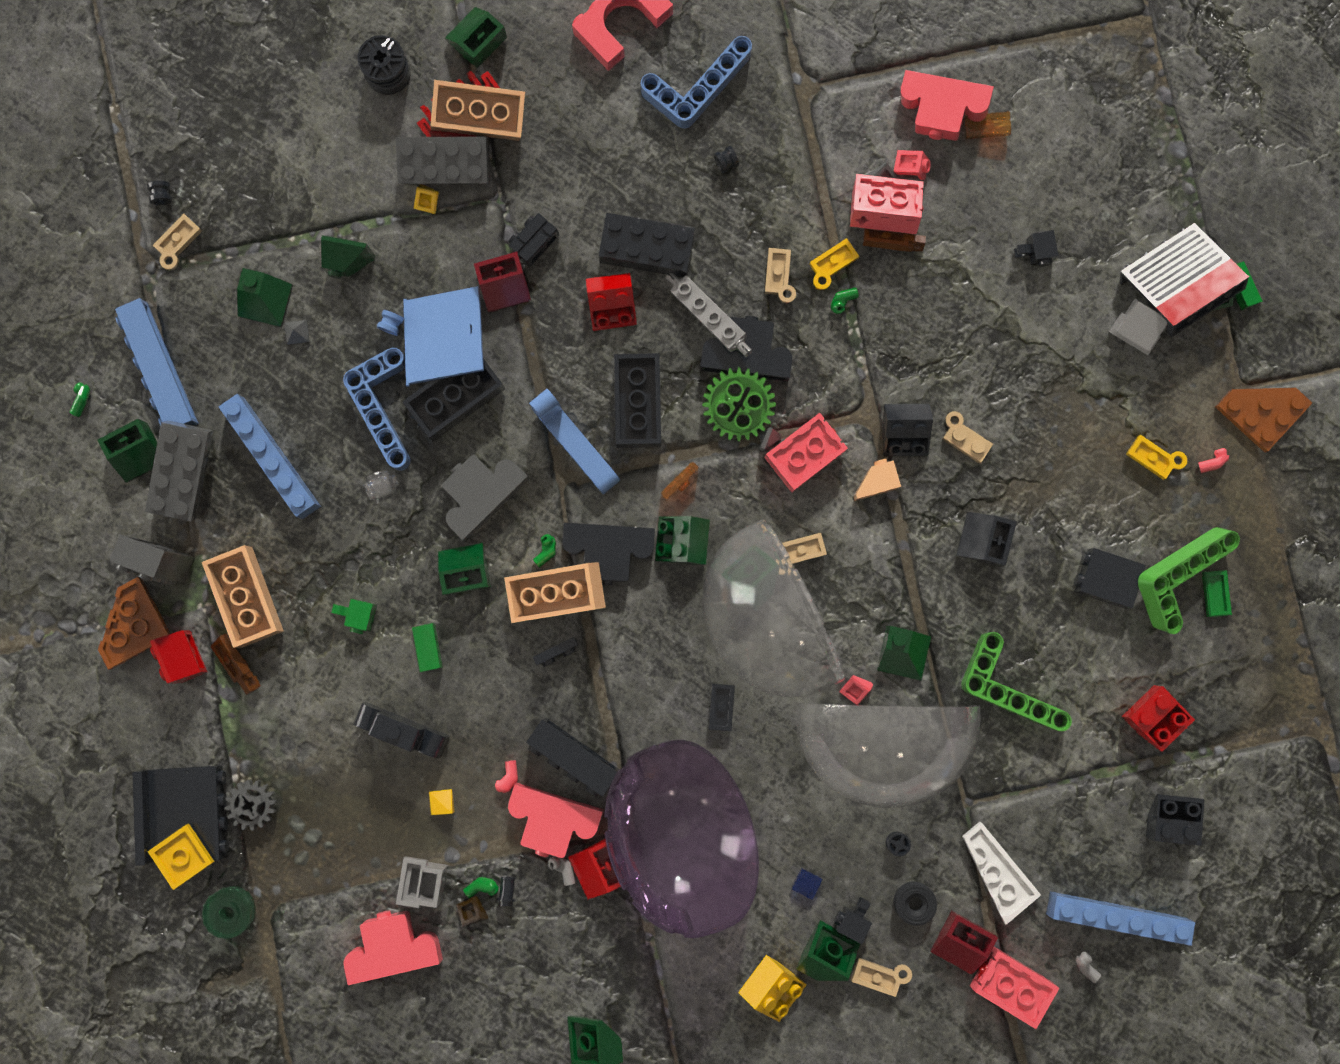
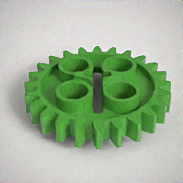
M738 367L737 373H733L732 369L729 368V375L727 376L720 372L721 379L718 380L714 377L713 382L715 386L707 385V389L711 393H704L703 396L709 400L702 404V406L709 408L703 413L706 416H711L707 423L714 422L713 431L720 428L721 437L725 433H729V440L732 439L733 435L737 436L738 441H740L741 435H745L746 439L749 440L750 433L757 437L758 428L765 431L763 423L771 424V420L767 416L775 414L773 410L769 409L776 406V402L769 401L775 397L774 393H768L771 385L764 386L766 378L758 380V372L751 376L749 368L745 374L742 373L740 367ZM738 384L741 387L740 393L732 394L729 391V386ZM750 387V391L743 400L744 407L740 406L733 420L728 421L729 416L735 409V402H739L745 389ZM757 395L760 397L761 402L758 405H751L748 401L749 397ZM725 403L729 405L730 410L727 413H721L717 409L718 405ZM744 414L750 420L746 424H740L737 421V417Z

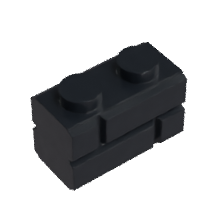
M540 213L535 217L533 215L530 216L524 223L525 228L520 233L515 232L509 239L510 244L508 246L512 253L517 252L520 260L529 268L559 237L557 228Z

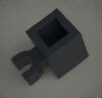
M1054 230L1032 233L1026 239L1027 244L1017 245L1013 250L1015 258L1029 255L1031 265L1038 264L1039 267L1051 265L1059 256Z
M860 897L854 911L847 907H844L843 911L839 910L834 919L836 931L863 944L872 925L870 919L864 917L871 903Z

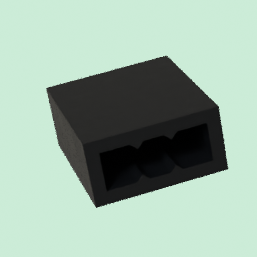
M1096 548L1087 549V552H1084L1081 557V572L1077 573L1074 579V586H1076L1074 592L1124 609H1133L1139 590L1138 578L1145 571L1146 565Z

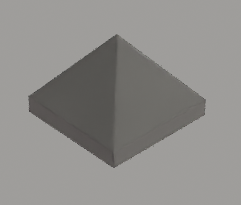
M307 320L284 323L287 345L310 342Z

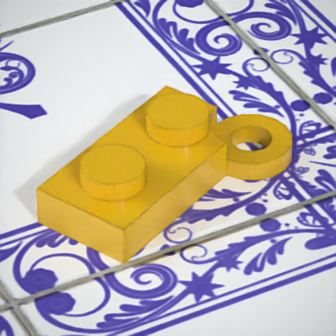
M847 238L809 263L816 274L813 284L817 289H827L831 284L832 275L859 258V255ZM820 277L826 279L824 285L819 284L818 279Z
M1142 435L1136 438L1126 453L1127 456L1163 480L1168 477L1172 469L1179 470L1187 464V457L1183 452L1176 451L1170 455ZM1176 456L1181 458L1180 465L1174 462Z

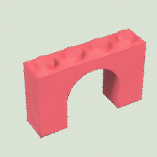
M595 0L586 13L579 14L574 19L572 24L573 34L609 71L625 57L624 47L605 27V20L609 13L621 6H631L640 10L658 28L673 15V4L669 0Z

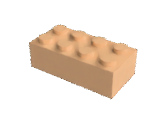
M434 80L430 130L520 141L525 92Z
M244 545L202 562L233 648H243L284 631L252 547Z
M599 562L504 578L511 623L606 608Z

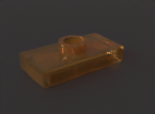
M1010 111L988 113L986 118L979 122L971 121L965 115L966 139L1011 135Z
M691 462L661 492V496L668 501L678 490L680 492L684 491L690 485L688 480L699 470V467L694 462Z

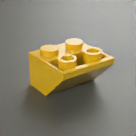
M766 955L738 993L755 1010L780 1022L787 1015L794 1001L801 996L807 984L778 961Z

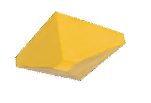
M420 184L416 189L414 209L436 214L439 192Z
M452 789L429 792L431 815L453 814L455 812Z

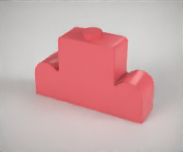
M905 70L901 86V103L907 109H915L919 106L915 121V132L917 134L927 135L934 140H941L943 138L956 141L959 138L965 115L974 122H979L986 118L994 86Z
M520 783L514 784L508 803L509 813L513 817L521 819L528 816L521 845L536 850L535 854L543 857H548L550 854L564 858L573 831L582 839L592 838L598 830L604 810Z
M384 911L376 914V918L367 919L360 925L364 947H356L348 953L344 959V969L347 984L352 985L438 965L443 960L439 939L435 933L425 931L415 938L409 911L393 914L390 911Z

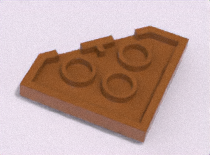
M1297 388L1232 389L1220 400L1215 408L1262 451L1267 452L1308 409L1312 402Z
M136 577L117 588L116 600L105 625L106 631L103 640L100 641L98 651L108 670H112L149 650L152 647L151 640L170 634L140 577Z

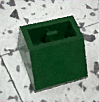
M474 7L445 37V40L474 67L478 68L504 42L507 35L505 27L489 12Z
M136 419L97 440L106 459L126 483L153 470L158 442L147 422Z
M659 516L655 561L706 565L710 520L693 516Z
M483 543L438 551V571L442 595L449 596L491 588Z

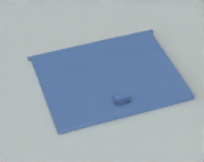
M479 286L410 300L403 299L406 387H409L410 384L484 371Z

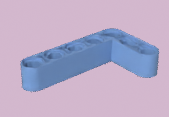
M746 36L735 38L684 97L653 73L646 74L641 79L642 96L678 127L689 128L749 61L752 49L750 39ZM739 47H743L747 51L740 53L736 49ZM728 63L731 64L733 67L730 69H725L722 67V65ZM713 79L716 80L718 84L710 85L708 81ZM649 84L656 86L653 90H648L645 87ZM695 96H702L704 100L697 102L693 98ZM665 98H670L673 100V102L671 104H665L662 102V100ZM681 112H687L690 116L688 118H682L679 116V114Z
M390 348L346 372L343 382L387 463L394 469L402 471L410 465L409 454L372 389L373 386L405 369V355L397 348ZM399 355L400 361L392 365L390 363L391 358ZM374 366H380V372L375 376L371 375V369ZM354 377H360L361 379L357 386H351V381ZM365 396H371L370 404L362 406V399ZM377 415H381V423L376 426L373 425V418ZM386 435H392L393 437L389 445L383 444V438ZM397 454H403L402 463L395 465L393 462L394 457Z
M545 389L529 403L541 422L603 495L620 481L617 474L564 413L559 402L548 389Z

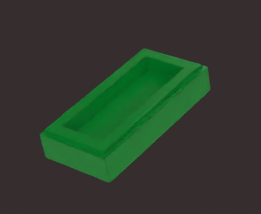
M1227 570L1202 572L1206 616L1232 615Z

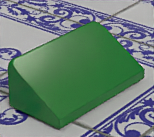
M1244 261L1237 263V265L1249 276L1246 289L1235 296L1241 311L1263 302Z
M435 623L412 627L420 672L443 668Z

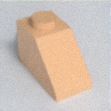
M887 459L873 462L874 466L867 471L854 495L855 501L901 487L894 460L887 462Z

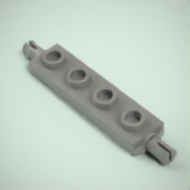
M669 273L670 276L667 274L666 279L673 285L670 290L672 295L730 352L738 349L745 357L752 353V349L744 343L747 338L746 333L687 275L679 279L673 273Z

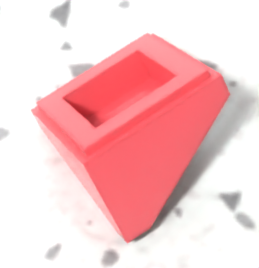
M853 675L839 692L858 706L871 691L873 684Z

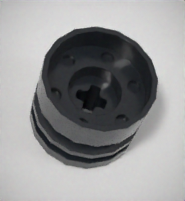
M380 35L367 39L361 45L357 55L358 65L369 86L377 93L384 95L395 94L403 90L409 82L411 72L410 65L400 44L391 37Z

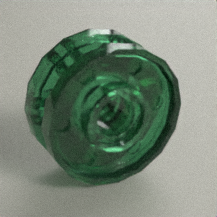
M229 886L220 889L211 895L203 905L202 919L204 926L209 933L217 938L229 939L238 936L249 928L255 918L256 907L254 899L249 892L241 887ZM225 907L233 910V917H228L225 914Z

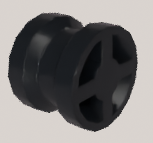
M731 146L726 147L723 152L714 153L716 164L723 174L728 172L729 168L739 166L737 155Z
M152 181L147 184V190L150 192V204L167 205L172 202V196L169 194V182Z
M891 832L886 838V847L893 855L900 857L908 854L910 851L911 841L902 832Z

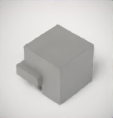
M1134 299L1125 314L1121 312L1109 332L1149 355L1160 339V334L1167 326V321L1157 311Z
M405 856L402 864L396 905L419 908L421 905L437 908L443 900L448 865Z

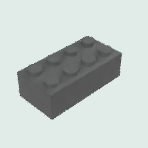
M395 137L398 184L490 183L489 137Z
M168 420L161 422L145 512L186 521H193L197 518L214 430Z
M120 535L110 562L117 564L116 569L127 573L139 574L138 577L142 579L176 585V582L185 583L195 557L152 541Z

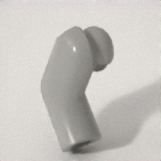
M556 856L548 860L549 869L562 873L564 886L575 884L570 861Z
M1082 952L1075 959L1077 967L1083 975L1093 983H1096L1101 974L1089 965L1092 962V957L1087 952Z

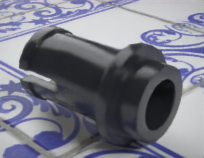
M501 877L500 895L497 901H499L500 906H512L513 902H515V899H513L515 877Z

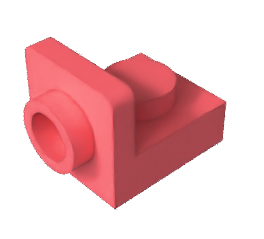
M898 150L893 172L896 175H915L920 180H925L926 173L930 171V160L923 151Z

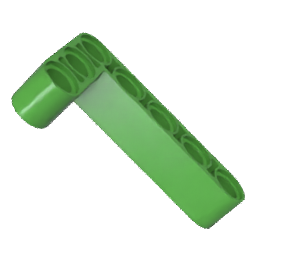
M1215 527L1140 574L1138 586L1154 628L1169 634H1177L1182 629L1183 619L1172 589L1234 551L1240 542L1237 532Z
M996 632L982 634L962 679L961 685L964 692L1056 731H1066L1069 729L1072 719L1067 712L990 680L1004 641L1002 636ZM989 636H992L996 641L992 649L986 644ZM981 657L987 660V666L983 670L977 664ZM973 678L977 679L979 683L975 691H972L969 687V682ZM994 687L998 688L1000 692L996 700L990 696V691ZM1015 696L1019 697L1021 701L1017 709L1013 708L1011 703ZM1037 705L1042 710L1038 718L1033 715V709ZM1058 714L1063 718V722L1059 727L1054 723V718Z

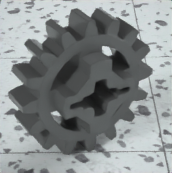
M252 779L246 780L245 784L243 782L238 783V789L233 788L230 790L233 796L226 797V801L230 802V805L225 807V810H231L228 819L235 818L236 820L233 825L236 826L241 823L242 830L247 829L248 826H250L251 831L257 829V825L260 828L266 826L265 821L269 822L273 819L269 814L277 811L272 807L273 804L277 803V800H272L271 798L275 792H268L269 785L261 786V780L255 781L254 785ZM250 790L258 791L261 795H256ZM251 801H253L255 805L252 808H249L248 804H250ZM242 815H247L250 817V819L253 820H248L244 818Z

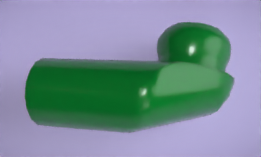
M857 288L837 292L831 302L832 312L836 314L843 313L847 301L859 298Z
M81 382L77 383L73 388L77 396L69 411L70 414L77 417L81 416L91 391L88 385H84Z
M545 534L541 537L542 552L533 558V561L539 568L556 554V541L550 534Z
M478 877L465 887L463 891L468 898H471L479 891L493 896L497 894L499 887L493 879Z

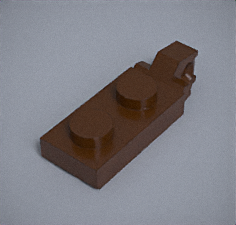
M864 228L863 246L906 252L924 250L926 236Z
M226 633L219 636L211 645V648L234 684L238 682L246 695L256 691L261 685L257 677L249 669L246 660L241 657L236 648H233L231 640Z

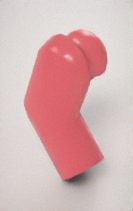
M1225 448L1215 450L1214 459L1198 462L1200 472L1204 473L1221 468L1229 460L1227 450Z
M516 760L505 761L506 775L500 781H496V791L507 793L517 783Z

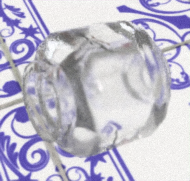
M381 470L367 476L366 483L363 486L370 500L374 499V501L379 503L396 495V487L399 486V482L395 474L390 475L387 470Z

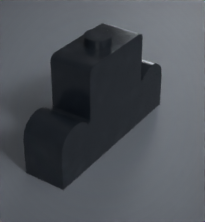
M745 316V318L731 317L747 335L744 343L752 349V353L748 357H745L738 349L730 352L717 338H711L704 343L700 371L728 374L729 368L732 369L733 373H737V369L740 367L742 373L745 374L749 368L750 375L753 376L754 373L758 372L759 379L765 377L767 380L789 382L792 354L785 347H777L773 351L771 350L773 322L761 321L755 316Z
M564 522V549L571 555H579L585 551L584 564L599 562L602 585L613 586V582L629 581L631 554H634L637 559L641 560L647 559L653 554L655 528Z
M362 702L353 723L356 727L369 731L368 735L410 752L419 751L433 758H440L450 737L447 734L368 702Z

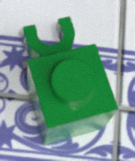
M350 599L349 607L333 604L331 613L346 616L344 626L350 627V632L363 634L364 630L371 631L377 605Z

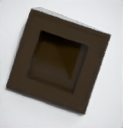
M477 896L456 904L462 927L489 919Z

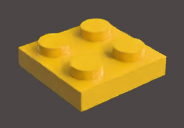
M186 824L148 851L173 890L215 862L190 824Z

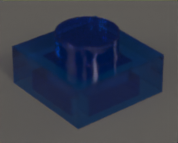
M801 867L791 889L813 900L823 879Z

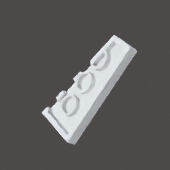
M978 822L962 836L1004 924H1008L1040 897L1041 894L981 822Z

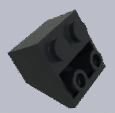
M884 404L882 421L883 456H928L933 425L930 404Z
M967 512L956 556L997 567L1006 566L1017 521L995 515Z
M1157 794L1148 813L1146 838L1159 842L1201 846L1205 799Z

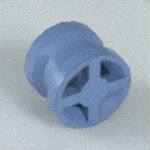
M383 310L381 314L383 318L376 327L397 336L399 324L403 323L404 318L393 312Z

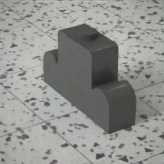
M475 455L470 456L463 464H457L451 470L452 475L442 484V487L460 505L459 508L455 507L448 511L446 523L466 542L529 480V477L511 460L505 459L498 462L495 466V473H492Z

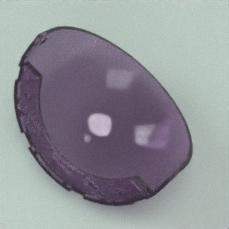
M687 740L664 742L633 754L627 759L626 765L617 772L611 783L604 816L608 818V831L605 832L607 850L613 870L622 889H627L634 900L632 904L651 923L668 933L682 934L684 938L708 936L737 924L749 911L756 894L759 876V855L753 822L746 802L734 779L713 754L702 746Z

